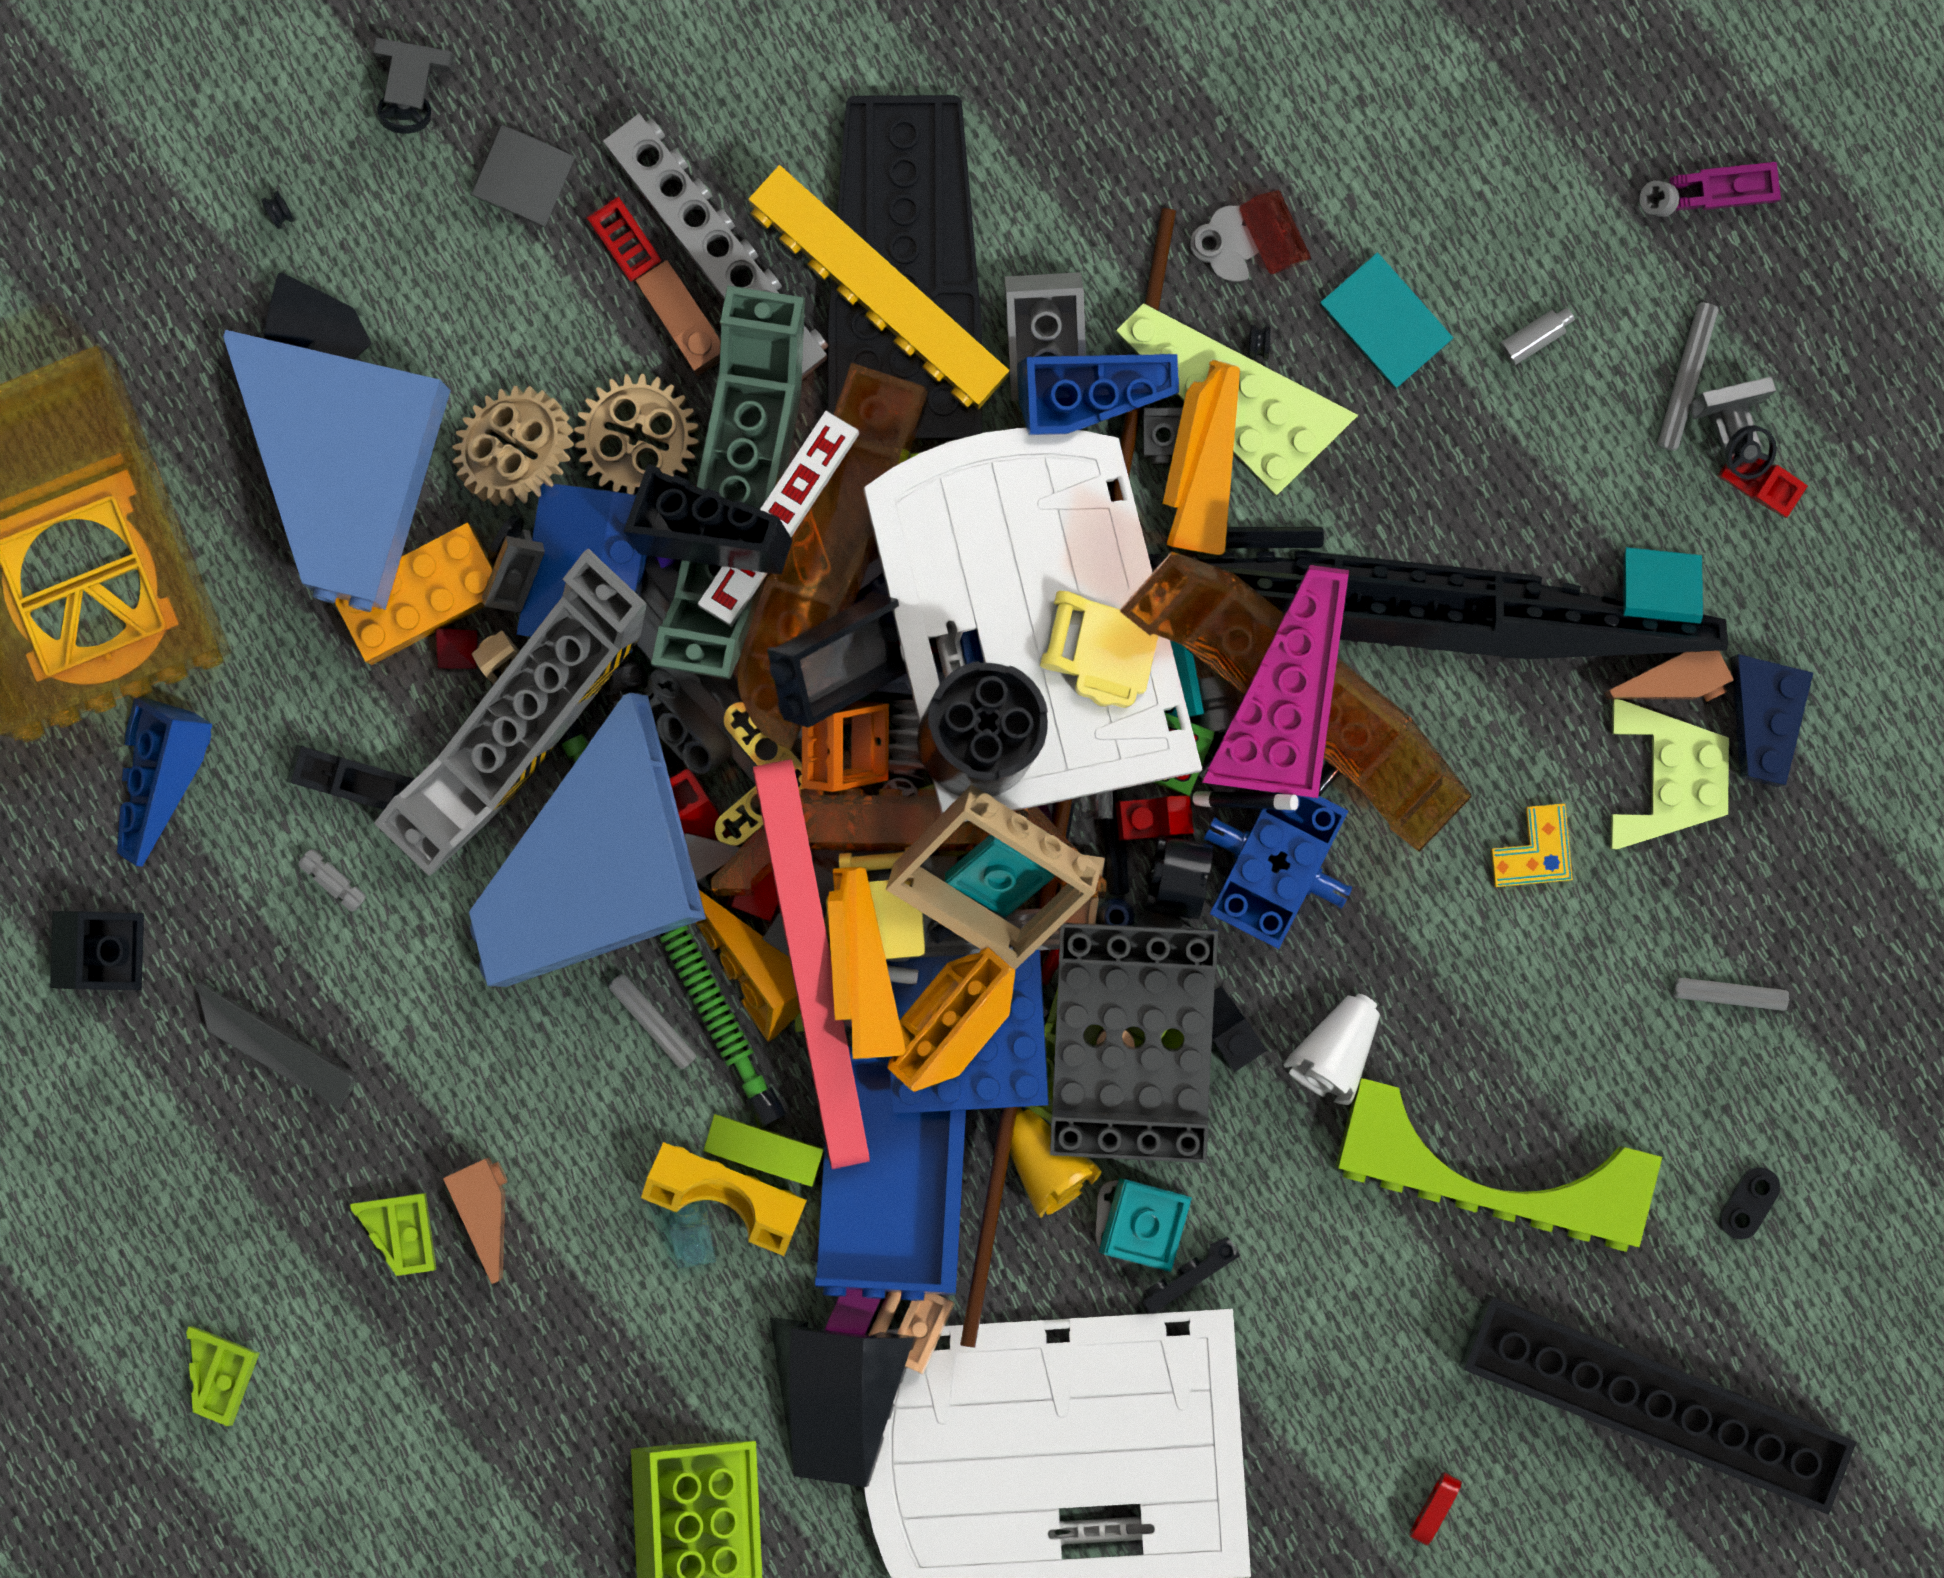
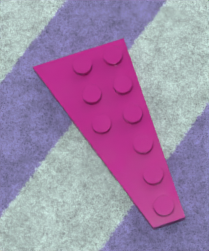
M1309 565L1203 777L1202 783L1318 798L1349 570Z

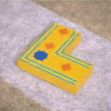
M1565 804L1525 807L1529 845L1491 849L1494 887L1573 880Z

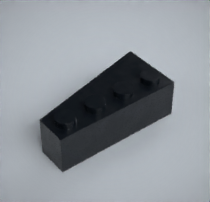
M647 464L624 529V533L638 554L778 575L782 574L793 542L779 517L738 500L736 502L722 497L719 492L709 488L704 490L694 486L687 479L677 475L670 476L665 474L658 467Z

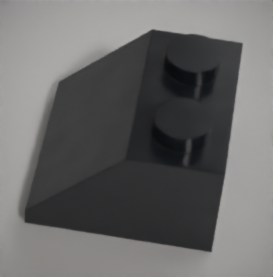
M52 911L50 988L142 990L144 913Z

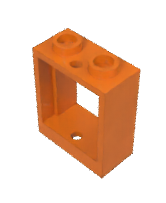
M858 700L809 728L802 726V788L835 792L888 781L889 703ZM852 717L851 769L843 770V718ZM878 737L881 739V745H880V746H879L878 743H877V738H878Z

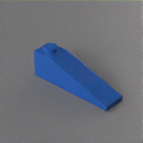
M1177 354L1026 357L1017 363L1018 399L1028 435L1069 434L1179 393Z
M141 696L134 697L125 735V745L134 746L133 767L123 768L122 781H127V788L131 796L130 802H125L120 807L117 853L135 866L144 865L203 762L206 747L211 740L212 723L192 711Z

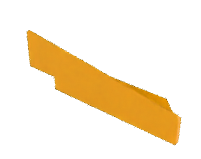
M1212 360L1209 363L1210 367L1205 381L1193 382L1186 391L1162 504L1177 508L1167 541L1168 546L1223 555L1226 544L1240 368L1232 364Z
M864 867L834 868V891L829 892L827 902L835 1020L852 1019L853 1059L904 1055L906 1049L867 871Z

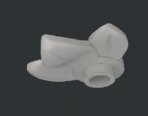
M1225 206L1218 209L1212 216L1210 223L1199 226L1193 232L1190 239V248L1193 255L1202 262L1210 263L1218 277L1232 282H1241L1249 278L1248 268L1244 260H1248L1258 254L1267 243L1266 239L1259 232L1242 225L1244 217L1242 206ZM1204 238H1213L1216 241V247L1213 250L1204 249L1202 246Z

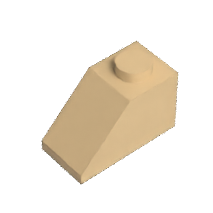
M500 631L498 634L484 639L479 648L471 654L479 669L494 685L520 651L503 631Z

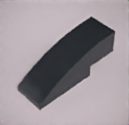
M297 745L286 782L384 810L391 800L400 794L414 778Z

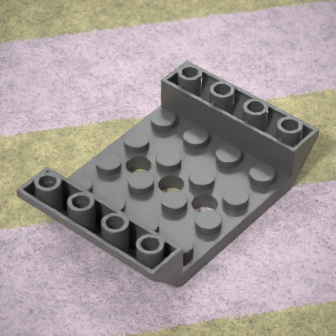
M1064 923L1060 927L1050 1155L1207 1163L1208 1106L1218 930ZM1090 1025H1099L1104 1028L1106 1038L1102 1043L1092 1045L1084 1038L1083 1033L1085 1029ZM1139 1027L1143 1030L1145 1039L1142 1044L1131 1047L1123 1041L1122 1035L1127 1028ZM1171 1028L1178 1029L1184 1035L1183 1043L1174 1049L1166 1047L1161 1041L1162 1034Z

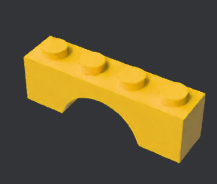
M663 1142L649 1172L641 1195L642 1199L676 1213L687 1204L695 1201L712 1200L723 1203L735 1210L743 1219L748 1232V1242L782 1256H785L807 1201L796 1196L791 1191L778 1189L761 1182L754 1176L741 1174L726 1168L717 1161H709L690 1153L683 1147L672 1146Z

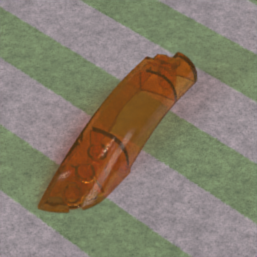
M854 363L850 365L833 415L859 431V435L792 535L793 542L782 574H770L767 577L739 659V693L751 721L770 740L790 750L802 726L783 720V716L778 708L779 699L775 682L770 673V660L767 649L770 647L776 648L854 605L876 548L863 489L882 474L908 459L917 433L916 425L928 393L922 385ZM832 644L800 660L808 696L817 692L834 654Z

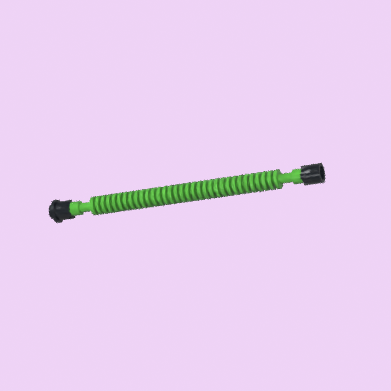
M578 718L557 743L558 747L562 746L568 758L573 757L575 762L588 745L582 735L585 731ZM688 926L665 932L666 935L661 937L660 941L661 943L670 941V944L664 948L666 952L674 949L675 953L669 956L671 961L679 958L680 961L674 964L676 970L681 967L684 968L682 972L678 973L680 979L688 975L689 979L684 981L683 984L685 987L693 985L694 988L687 991L689 996L697 993L698 997L692 1000L694 1005L700 1002L703 1004V1006L697 1008L698 1013L700 1014L704 1011L708 1013L701 1019L703 1022L711 1019L712 1023L706 1026L708 1032L714 1028L717 1030L716 1033L710 1035L713 1040L721 1038L722 1041L715 1045L717 1049L725 1046L726 1050L721 1052L720 1055L722 1058L730 1055L731 1059L725 1061L727 1067L733 1063L736 1066L744 1082L741 1086L748 1098L746 1103L758 1127L761 1128L784 1116L787 1113L773 1088H768L763 1076L757 1075L748 1058V1055L754 1053L752 1047L746 1051L743 1049L744 1046L750 1044L749 1041L745 1039L740 1042L738 1039L745 1035L743 1030L737 1033L734 1031V1029L740 1026L739 1022L737 1021L733 1024L729 1022L735 1018L734 1013L725 1014V1011L731 1009L730 1005L726 1004L722 1007L720 1005L721 1002L726 1000L725 996L722 995L717 998L715 995L722 991L720 986L711 988V985L717 982L715 977L709 980L706 978L712 974L711 969L702 971L701 968L708 965L706 960L699 963L697 961L698 958L703 956L702 952L698 951L693 954L692 950L698 948L696 942L688 944V941L694 938L692 933L686 936L683 935L684 932L689 930Z

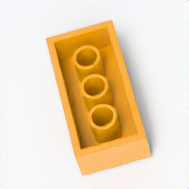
M467 522L401 557L386 610L372 607L371 612L361 611L350 607L348 600L336 598L335 604L365 662L373 665L435 633L436 628L443 629L485 607L482 596L494 567L488 560V555L474 528Z

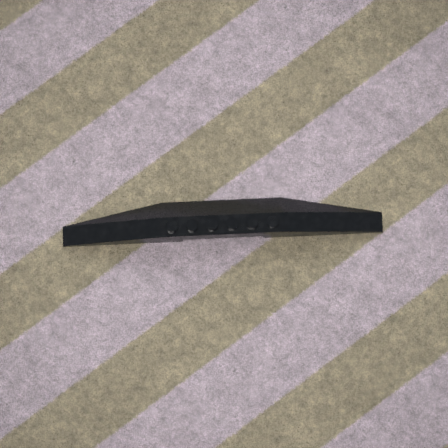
M1295 551V559L1275 557L1274 552H1257L1256 558H1235L1234 552L1220 555L1219 559H1198L1197 553L1180 554L1179 560H1162L1161 554H1148L1159 599L1276 630L1309 565L1349 570L1340 640L1520 659L1723 651L1728 648L1726 619L1703 614L1701 624L1624 616L1623 602L1617 601L1618 594L1604 591L1603 597L1582 593L1580 592L1581 586L1566 582L1563 583L1562 588L1541 585L1543 577L1536 575L1310 551Z

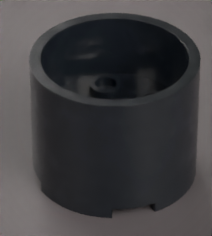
M977 661L963 665L951 672L938 686L919 724L917 735L918 751L926 771L941 787L959 796L971 784L992 797L1011 789L1022 779L1045 744L1048 729V709L1040 689L1024 672L1011 665L1008 667L996 663H979ZM990 721L993 726L990 730L986 728L981 731L978 728L980 722L986 723Z

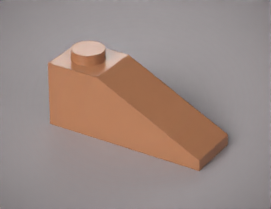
M668 260L635 280L696 376H699L720 362L721 340Z
M1719 651L1684 652L1604 693L1607 699H1696L1703 696L1707 702L1726 693L1727 690L1724 685L1734 679Z
M490 1157L443 1178L488 1278L491 1284L503 1279L506 1193L503 1184L508 1181L500 1163L495 1162L492 1164Z

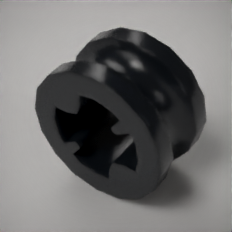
M278 190L274 192L273 198L267 199L264 197L261 199L268 215L278 230L283 228L282 224L284 221H290L291 223L295 221L294 216Z
M1253 324L1250 325L1249 359H1254L1257 355L1262 356L1263 360L1269 359L1270 325H1265L1263 329H1258Z

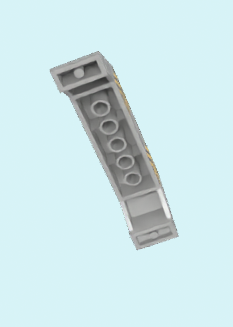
M590 549L582 553L563 578L566 583L561 599L444 750L400 794L391 800L374 822L428 876L434 874L517 795L640 640L647 603Z

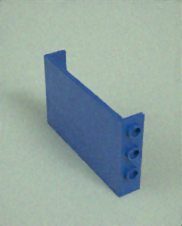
M848 1046L870 1162L832 1170L825 1142L815 1287L823 1288V1295L839 1297H845L847 1290H862L863 1298L885 1299L886 1292L901 1293L902 1300L924 1301L925 1294L956 1296L966 1110L892 1114L890 1070L887 1068L890 1058L853 1059L852 1046Z

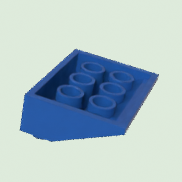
M543 483L540 489L541 496L538 501L532 540L543 543L545 553L520 613L517 635L531 637L561 599L566 583L563 578L585 550L590 549L640 598L647 555L638 554L624 533L636 495L554 484L552 487H549Z

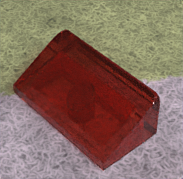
M1279 190L1257 195L1239 207L1270 274L1282 272L1311 259Z

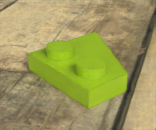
M426 1193L350 1204L351 1211L355 1216L357 1215L370 1234L368 1236L375 1246L381 1250L386 1258V1262L396 1276L436 1270Z
M188 1326L186 1334L187 1339L191 1341L192 1363H189L190 1379L194 1386L191 1393L193 1413L225 1426H233L260 1353L215 1334Z

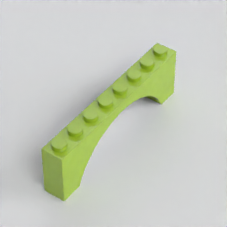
M1360 1078L1350 1107L1335 1167L1344 1170L1342 1177L1365 1183L1366 1176L1381 1180L1380 1187L1402 1193L1404 1186L1419 1190L1417 1197L1440 1203L1441 1196L1456 1199L1455 1207L1477 1212L1479 1206L1494 1209L1492 1217L1515 1222L1516 1215L1531 1219L1530 1227L1549 1232L1553 1231L1554 1225L1569 1229L1568 1237L1590 1242L1591 1235L1605 1238L1604 1246L1627 1252L1629 1245L1640 1248L1662 1157L1619 1146L1608 1159L1585 1176L1555 1188L1525 1192L1490 1188L1462 1177L1434 1156L1419 1138L1409 1121L1398 1087Z

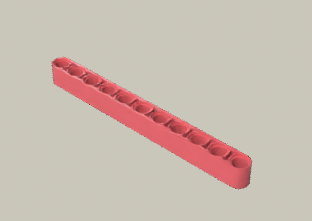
M788 759L754 766L753 774L831 1169L870 1162L843 1020H835L831 955L793 761Z

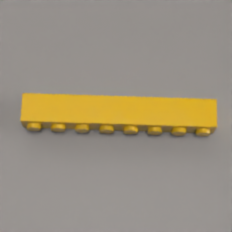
M779 165L751 195L749 203L753 210L750 214L766 229L770 225L776 228L782 234L779 240L794 254L799 250L811 260L807 265L823 280L827 276L833 279L839 285L836 291L851 305H854L856 302L861 304L868 311L864 316L880 331L885 327L896 336L893 342L909 357L913 353L918 355L925 362L922 368L937 382H940L942 378L954 388L950 393L966 408L972 404L979 410L1009 377L1010 370L782 166Z

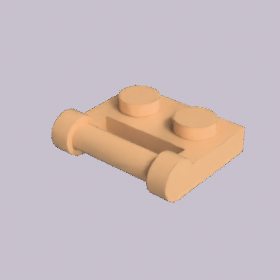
M887 1293L868 1336L879 1332H887L901 1302V1293ZM925 1294L924 1301H911L897 1332L900 1335L917 1337L913 1350L909 1352L905 1367L923 1375L955 1305L953 1301L935 1294Z

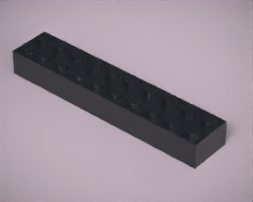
M1487 1293L1459 1363V1366L1467 1372L1827 1515L1831 1511L1857 1443L1845 1435Z

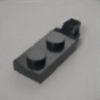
M1227 1236L1210 1244L1208 1257L1205 1261L1200 1263L1198 1258L1195 1257L1177 1269L1181 1276L1170 1284L1163 1278L1145 1290L1149 1298L1144 1300L1143 1303L1150 1313L1156 1312L1238 1258L1240 1254L1232 1241Z

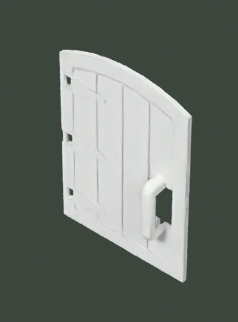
M1027 428L986 432L950 441L924 451L891 468L864 487L863 492L888 596L898 599L899 607L893 609L892 612L919 724L930 700L940 685L929 639L936 638L937 649L944 677L946 678L951 672L965 665L960 639L963 632L972 630L977 631L984 663H996L1008 667L1011 665L1019 669L1033 680L1045 699L1048 709V729L1045 744L1022 779L1008 791L994 796L995 800L1011 810L1017 811L1202 771L1119 438L1082 430L1064 435H1028ZM1118 479L1123 501L1111 502L1106 482ZM1069 591L1087 600L1138 615L1140 614L1135 596L1147 592L1152 615L1143 616L1158 620L1161 626L1147 689L1143 694H1137L1134 704L1127 708L1115 705L1100 707L1090 698L1076 693L1075 684L1077 676L1050 671L1040 667L1042 654L1047 653L1057 612L1058 606L1054 604L1056 592ZM1074 610L1072 611L1062 654L1063 657L1071 661L1073 660L1083 612ZM1176 707L1181 730L1169 731L1164 711ZM990 721L986 723L980 722L978 728L981 731L986 728L990 730L993 725ZM933 779L942 815L959 795L947 791Z
M1233 1309L979 1324L975 1348L960 1345L963 1325L945 1326L940 1336H950V1349L934 1350L923 1375L909 1368L906 1369L903 1381L899 1384L893 1402L895 1406L891 1419L887 1421L883 1433L884 1441L868 1487H864L873 1533L891 1578L1251 1577ZM1190 1321V1335L1167 1336L1165 1323ZM1070 1328V1342L1047 1343L1045 1330ZM890 1329L886 1333L897 1334L899 1329ZM1140 1504L1141 1508L1140 1517L1060 1521L1059 1508ZM1056 1530L1071 1531L1070 1533L1063 1535L1055 1534ZM1143 1541V1555L1062 1559L1061 1546L1065 1544Z

